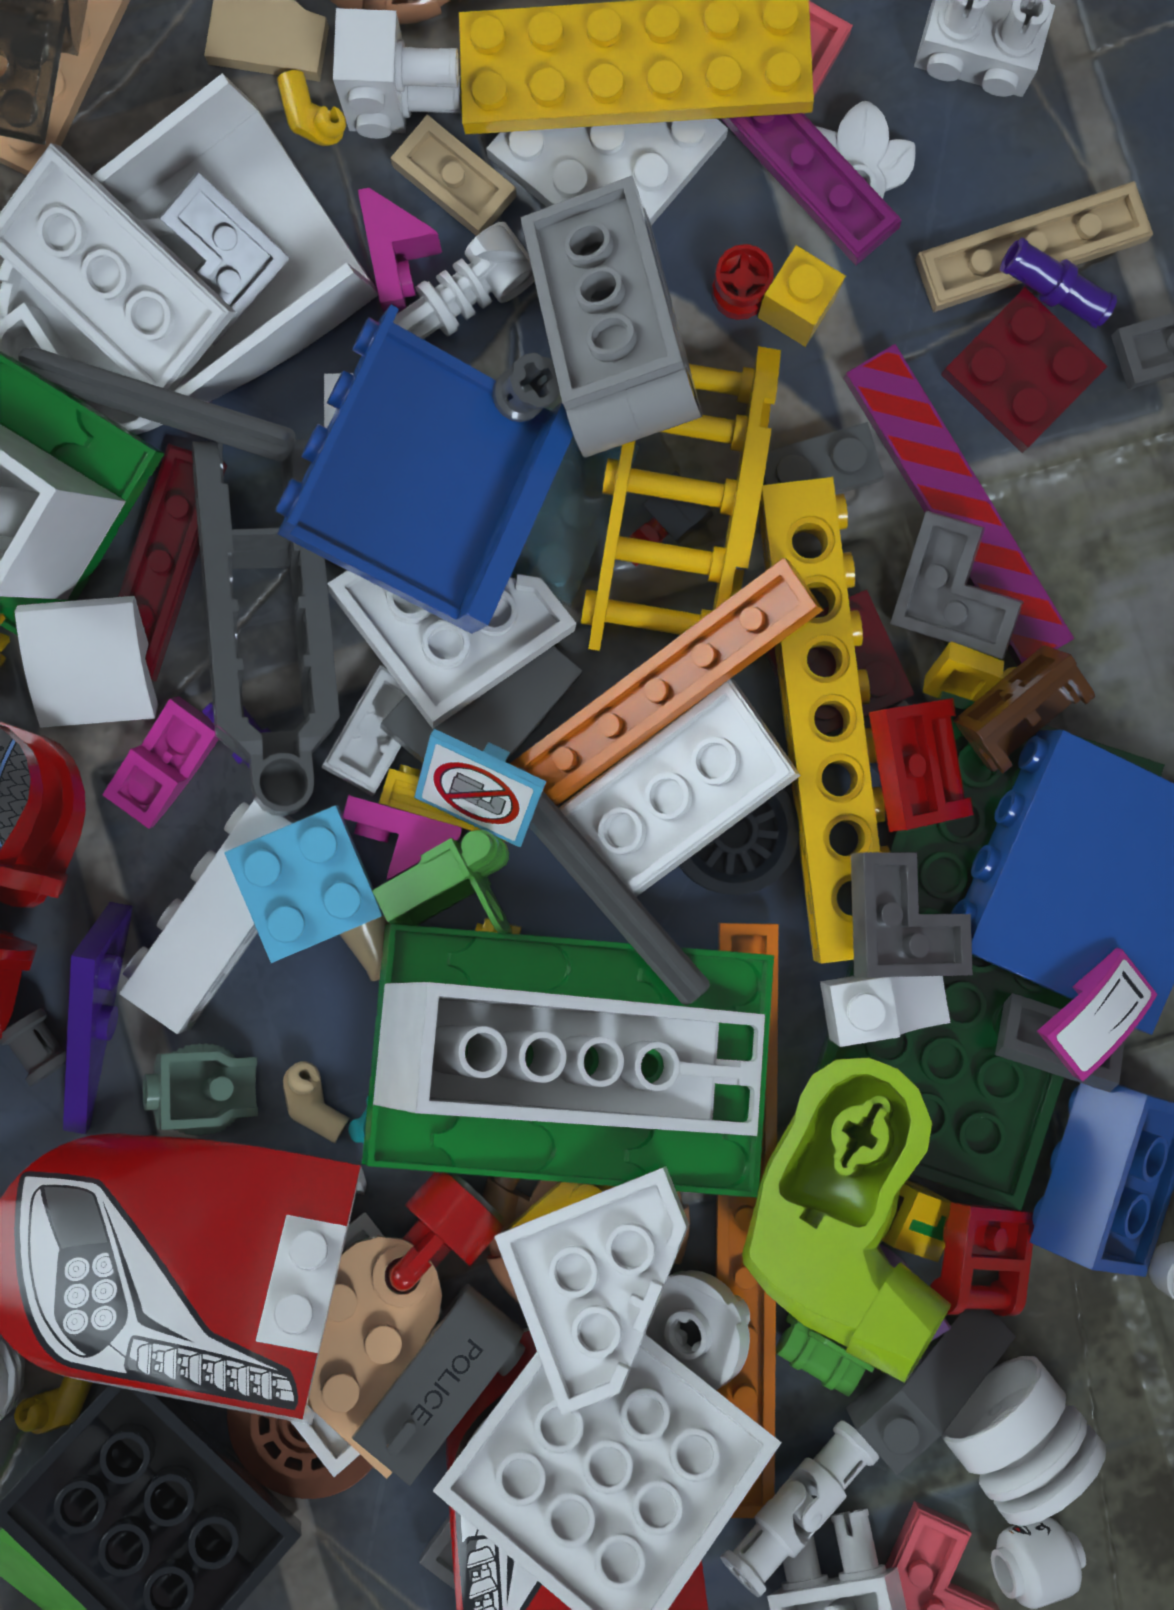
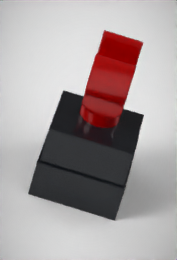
M677 471L671 474L675 476H680V474ZM651 496L642 505L653 518L644 523L629 538L661 543L669 534L679 545L694 530L698 531L713 516V512L707 505Z

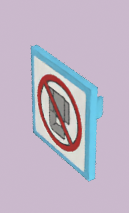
M434 729L429 738L414 798L479 829L486 830L515 846L521 847L546 781L506 763L510 752L488 742L484 751H481Z

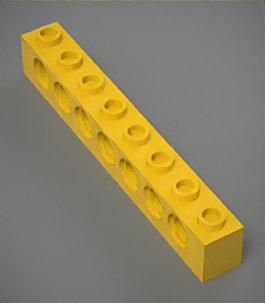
M833 477L763 485L758 510L765 571L782 558H785L792 563L809 590L821 592L829 603V611L826 616L812 618L774 646L788 758L801 775L791 784L800 826L799 848L813 961L821 964L854 960L853 915L845 914L837 903L839 888L845 882L851 880V854L863 852L890 853L888 846L879 845L877 823L885 821V804L881 787H872L869 764L877 763L872 728H865L862 705L870 703L869 679L866 669L857 670L855 646H861L863 642L862 622L858 610L850 611L847 588L855 586V566L852 553H843L840 535V530L847 529L848 526L847 504L843 493L835 494ZM802 532L813 534L821 543V555L811 559L800 556L793 548L792 537ZM824 648L830 651L836 660L835 673L830 677H820L814 674L807 664L809 650ZM824 705L832 706L841 713L843 729L838 736H826L817 729L814 716L818 707ZM828 764H839L846 768L850 774V788L843 796H834L823 786L822 773ZM838 822H846L852 825L858 835V844L855 850L847 856L836 853L830 845V831Z

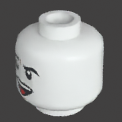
M1047 1518L1041 1522L1025 1526L1014 1525L1003 1530L997 1538L996 1549L991 1553V1565L1000 1589L1008 1598L1016 1599L1027 1608L1038 1609L1067 1599L1079 1591L1082 1581L1081 1569L1086 1565V1557L1078 1537L1071 1531L1066 1532L1063 1526L1056 1520Z

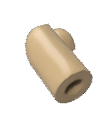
M307 1061L297 1062L286 1071L283 1078V1089L288 1114L294 1121L335 1144L350 1118L325 1104L318 1068L313 1063Z

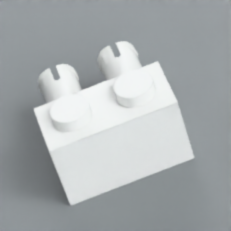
M933 0L914 67L926 70L929 75L938 80L955 81L959 79L980 85L986 92L995 96L1006 97L1016 95L1023 97L1037 72L1055 5L1051 4L1050 0Z
M336 8L333 81L349 131H357L364 137L379 139L388 137L391 133H406V118H410L411 112L462 114L461 76H459L457 48L405 47L397 12L393 10Z
M868 1508L854 1510L851 1513L846 1511L831 1515L844 1569L843 1572L839 1573V1577L828 1578L827 1574H821L812 1535L809 1538V1542L795 1558L787 1556L783 1561L787 1581L782 1582L780 1589L767 1596L770 1610H907L898 1567L886 1569L885 1565H879L868 1518Z

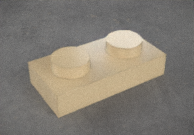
M429 115L425 116L390 158L394 169L476 236L493 225L517 196L514 185Z

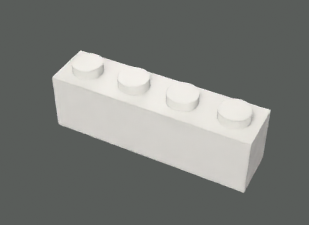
M253 800L251 805H248L246 802L239 805L224 827V831L230 835L217 853L212 850L208 851L194 868L190 878L196 884L184 901L176 898L160 917L157 927L162 932L150 950L143 946L127 964L123 975L129 980L119 994L176 1034L191 1029L258 933L224 852L297 821L290 816L271 815L262 810L255 800Z

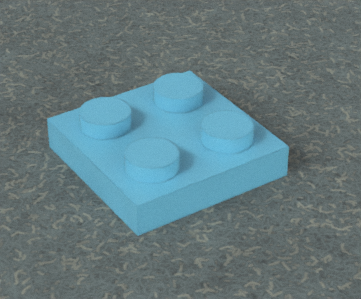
M337 805L224 852L271 963L384 915L372 892V884Z

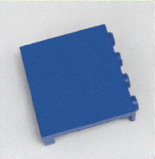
M391 304L378 322L368 317L355 341L352 351L361 355V358L353 375L345 370L340 374L327 401V404L336 408L335 413L327 428L320 424L316 425L304 448L301 457L311 463L302 482L291 478L281 496L275 512L285 516L277 534L473 634L489 626L571 442L573 432L562 402L551 411L542 408L541 412L529 421L516 422L504 417L496 408L493 400V386L496 380L393 323L399 308ZM511 393L507 396L509 401L513 398Z
M1039 730L1036 736L1028 740L1021 751L1018 760V766L1021 770L1013 789L1002 797L995 812L996 828L989 844L980 849L973 861L971 875L974 878L965 899L960 900L955 905L951 914L971 915L972 955L1071 1000L1078 996V993L1072 986L1116 948L1122 949L1157 993L1152 1005L1135 1027V1030L1152 1035L1174 985V783L1065 730Z

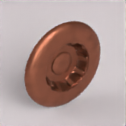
M227 1409L228 1432L238 1459L254 1478L274 1492L300 1499L324 1498L352 1487L373 1468L362 1455H359L339 1474L333 1477L322 1461L317 1459L318 1456L291 1421ZM264 1417L270 1419V1426L265 1424Z

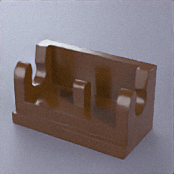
M1043 645L953 720L987 769L993 772L997 769L1001 773L1006 772L1012 767L1008 756L1070 704H1077L1081 700L1086 705L1095 698L1092 687L1076 666L1077 662L1071 654Z

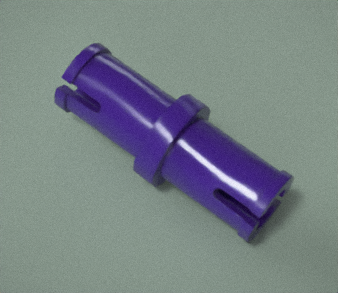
M1020 237L1019 240H1016L1010 246L1001 262L1000 271L1006 275H1011L1040 293L1039 299L1041 302L1050 307H1054L1057 304L1086 321L1094 329L1104 324L1116 306L1117 296L1078 274L1077 265L1067 259L1061 262L1057 261L1028 243L1023 237Z

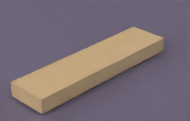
M1133 181L921 251L917 254L915 262L932 311L936 312L1021 284L1022 282L1011 275H1006L1000 271V265L1006 252L1020 237L1025 238L1028 243L1059 262L1067 259L1078 265L1145 243L1153 236V231L1136 183Z

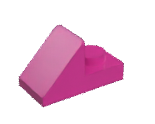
M371 188L359 189L358 194L380 304L384 313L392 304L399 308L398 314L407 308L405 298L416 296L408 260L440 254L442 249L439 236L433 228Z
M349 795L343 813L344 819L357 822L354 834L388 843L391 832L399 834L386 880H391L418 865L421 860L420 855L450 838L461 842L466 833V829Z

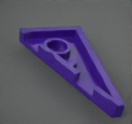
M109 902L71 955L63 1117L64 1131L86 1135L91 1127L107 1041L112 1039L118 1021V1007L114 1006L131 922L133 907L131 905Z

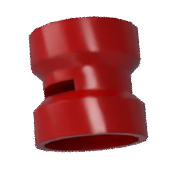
M749 244L735 245L724 252L718 260L711 289L712 300L719 312L735 320L749 319L759 313L764 295L772 284L774 277L773 264L768 255L759 247Z

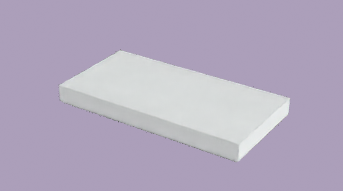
M50 143L0 212V255L133 379L175 391L237 313L59 145Z
M729 679L565 802L559 809L637 897L801 775L736 681Z

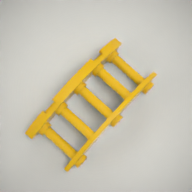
M758 346L754 368L743 367L742 372L689 363L695 389L737 396V402L747 404L746 415L736 414L735 420L702 415L701 418L661 431L663 433L731 444L730 450L740 452L736 480L726 478L725 484L631 468L636 440L622 445L620 460L608 458L602 494L612 495L613 500L598 591L586 589L581 624L592 626L588 649L600 651L605 622L681 635L741 590L745 570L736 567L748 569L770 443L772 428H768L771 404H775L781 350ZM627 492L720 508V514L730 516L725 547L714 546L713 552L620 536ZM615 560L708 575L709 582L718 583L713 609H702L701 614L609 599Z

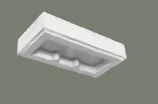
M381 665L379 666L321 767L371 796L375 794L401 748L399 743L380 728L381 722L406 696V693L388 669Z

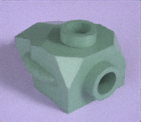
M213 1043L185 1045L184 1048H178L177 1051L172 1053L156 1054L153 1074H144L142 1094L144 1110H153L157 1129H173L174 1131L178 1130L179 1133L184 1132L186 1135L193 1136L215 1134L229 1127L231 1123L235 1122L236 1118L258 1116L255 1089L257 1057L236 1058L229 1050Z

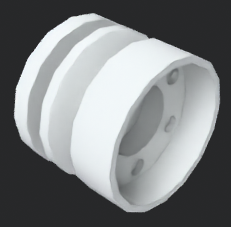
M1020 1356L1005 1361L991 1369L941 1435L944 1442L969 1473L980 1474L979 1485L988 1498L994 1500V1504L1007 1522L1019 1526L1041 1522L1062 1511L1082 1495L1097 1477L1106 1459V1444L1092 1427L1087 1425V1420L1075 1406L1065 1405V1392L1035 1356Z

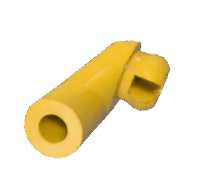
M291 70L280 74L277 77V83L287 123L291 131L319 146H330L338 143L342 139L346 128L344 113L336 106H333L330 111L326 106L321 107L311 102L304 72Z

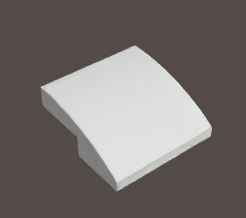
M135 596L17 605L15 618L20 652L30 696L40 728L155 718L159 704L145 660L149 644Z

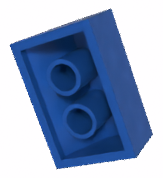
M1080 1083L1074 1089L1069 1100L1068 1112L1070 1117L1062 1141L1056 1145L1051 1156L1050 1167L1052 1173L1045 1195L1038 1201L1033 1212L1032 1221L1034 1229L1029 1242L1091 1270L1146 1277L1174 1190V1102L1121 1084L1107 1092Z

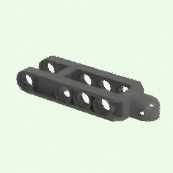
M296 439L290 459L281 461L283 492L291 478L302 482L311 462L301 456L309 439ZM193 441V476L215 737L249 764L254 800L261 809L271 815L288 816L302 809L310 798L314 786L312 753L332 732L334 724L340 718L325 558L278 535L279 528L232 530L228 484H224L223 444L216 441ZM290 567L303 721L294 731L260 733L248 723V717H244L242 696L244 665L243 658H239L237 618L239 607L238 599H234L232 570Z

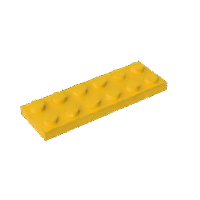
M633 0L459 12L462 124L465 135L812 113L814 94L809 0Z

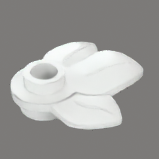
M862 101L852 107L840 122L838 132L815 126L882 199L886 191L904 184L914 168L915 143L901 139L889 141V128L885 116L878 107L869 101Z

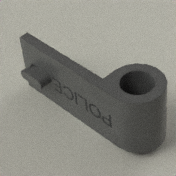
M470 1284L464 1285L440 1313L429 1339L356 1430L352 1439L410 1486L498 1372L504 1377L517 1364L525 1351V1346L519 1342L524 1329Z

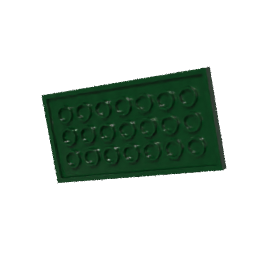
M941 691L938 698H936V701L954 698L957 716L975 702L945 691ZM951 716L964 796L971 797L974 815L909 830L893 831L888 845L890 853H917L919 914H951L955 905L960 900L965 899L974 878L971 875L973 861L980 849L989 844L997 825L995 821L997 806L1002 797L1013 789L1021 770L1018 766L1019 756L1028 740L1008 756L1012 767L1004 773H1001L999 769L993 772L987 769L953 722L957 716ZM1045 725V726H1044L1042 729H1040V730H1059V729H1056V728H1053V727H1050V726ZM1077 736L1160 777L1162 775L1165 764ZM972 955L973 975L943 976L950 1023L913 1030L901 1034L898 1038L842 1047L829 1039L827 1031L814 1073L837 1059L871 1058L899 1069L919 1089L932 1121L928 1151L912 1172V1175L1019 1211L1022 1210L1064 1077L995 1055L1003 1005L1012 993L1059 1009H1063L1072 1001L1071 999ZM854 960L850 961L845 977L854 976Z

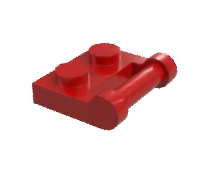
M954 698L869 712L889 832L909 830L974 815L971 797L964 796L951 720V716H957Z
M951 1202L949 1218L946 1221L943 1232L945 1249L941 1277L935 1279L930 1285L932 1289L951 1304L947 1315H958L964 1312L965 1309H989L998 1316H1016L1022 1312L1026 1304L1033 1244L1029 1242L1034 1229L1032 1221L1033 1212L1019 1211L1013 1208ZM973 1269L999 1271L998 1280L992 1282L991 1285H971Z

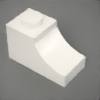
M854 976L820 981L829 1039L840 1047L898 1038L901 1034L913 1030L950 1023L943 976L854 978Z

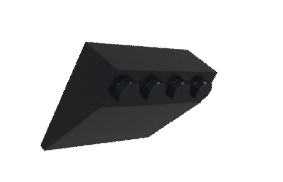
M109 1385L0 1501V1526L87 1610H237L302 1536L301 1521L254 1478L243 1465L174 1399Z

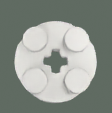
M694 1270L678 1271L668 1276L645 1334L717 1390L737 1376L745 1364L750 1344L748 1328L750 1310L744 1299L734 1295L730 1288L716 1277ZM692 1320L699 1327L701 1340L696 1342L693 1347L686 1343L688 1339L687 1333L680 1329L681 1322L687 1323Z

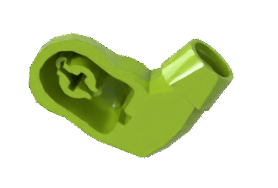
M871 1058L837 1059L811 1076L800 1095L795 1115L768 1160L761 1179L742 1252L743 1264L766 1294L804 1326L846 1346L847 1354L905 1383L939 1329L951 1304L901 1262L894 1268L889 1263L879 1244L889 1232L894 1219L900 1189L928 1151L932 1121L919 1089L899 1069Z

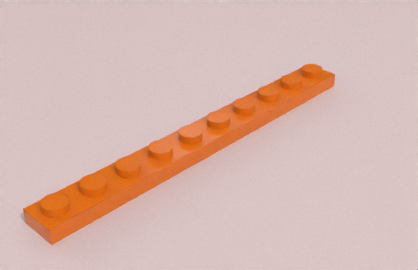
M718 923V951L774 955L760 1169L761 1183L768 1160L777 1146L779 924ZM716 1194L715 1277L728 1286L734 1295L744 1299L750 1310V1321L748 1324L750 1344L745 1364L737 1376L716 1391L775 1437L776 1301L766 1294L745 1267L742 1258L757 1198ZM775 1453L731 1518H755V1515L768 1500L775 1496Z

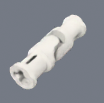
M843 1420L834 1426L833 1431L835 1435L814 1459L805 1458L776 1495L768 1500L755 1515L756 1525L733 1551L726 1550L720 1556L729 1571L757 1597H761L766 1591L764 1583L787 1556L795 1558L809 1542V1538L824 1524L846 1499L844 1490L866 1465H874L879 1459L878 1454L858 1431Z

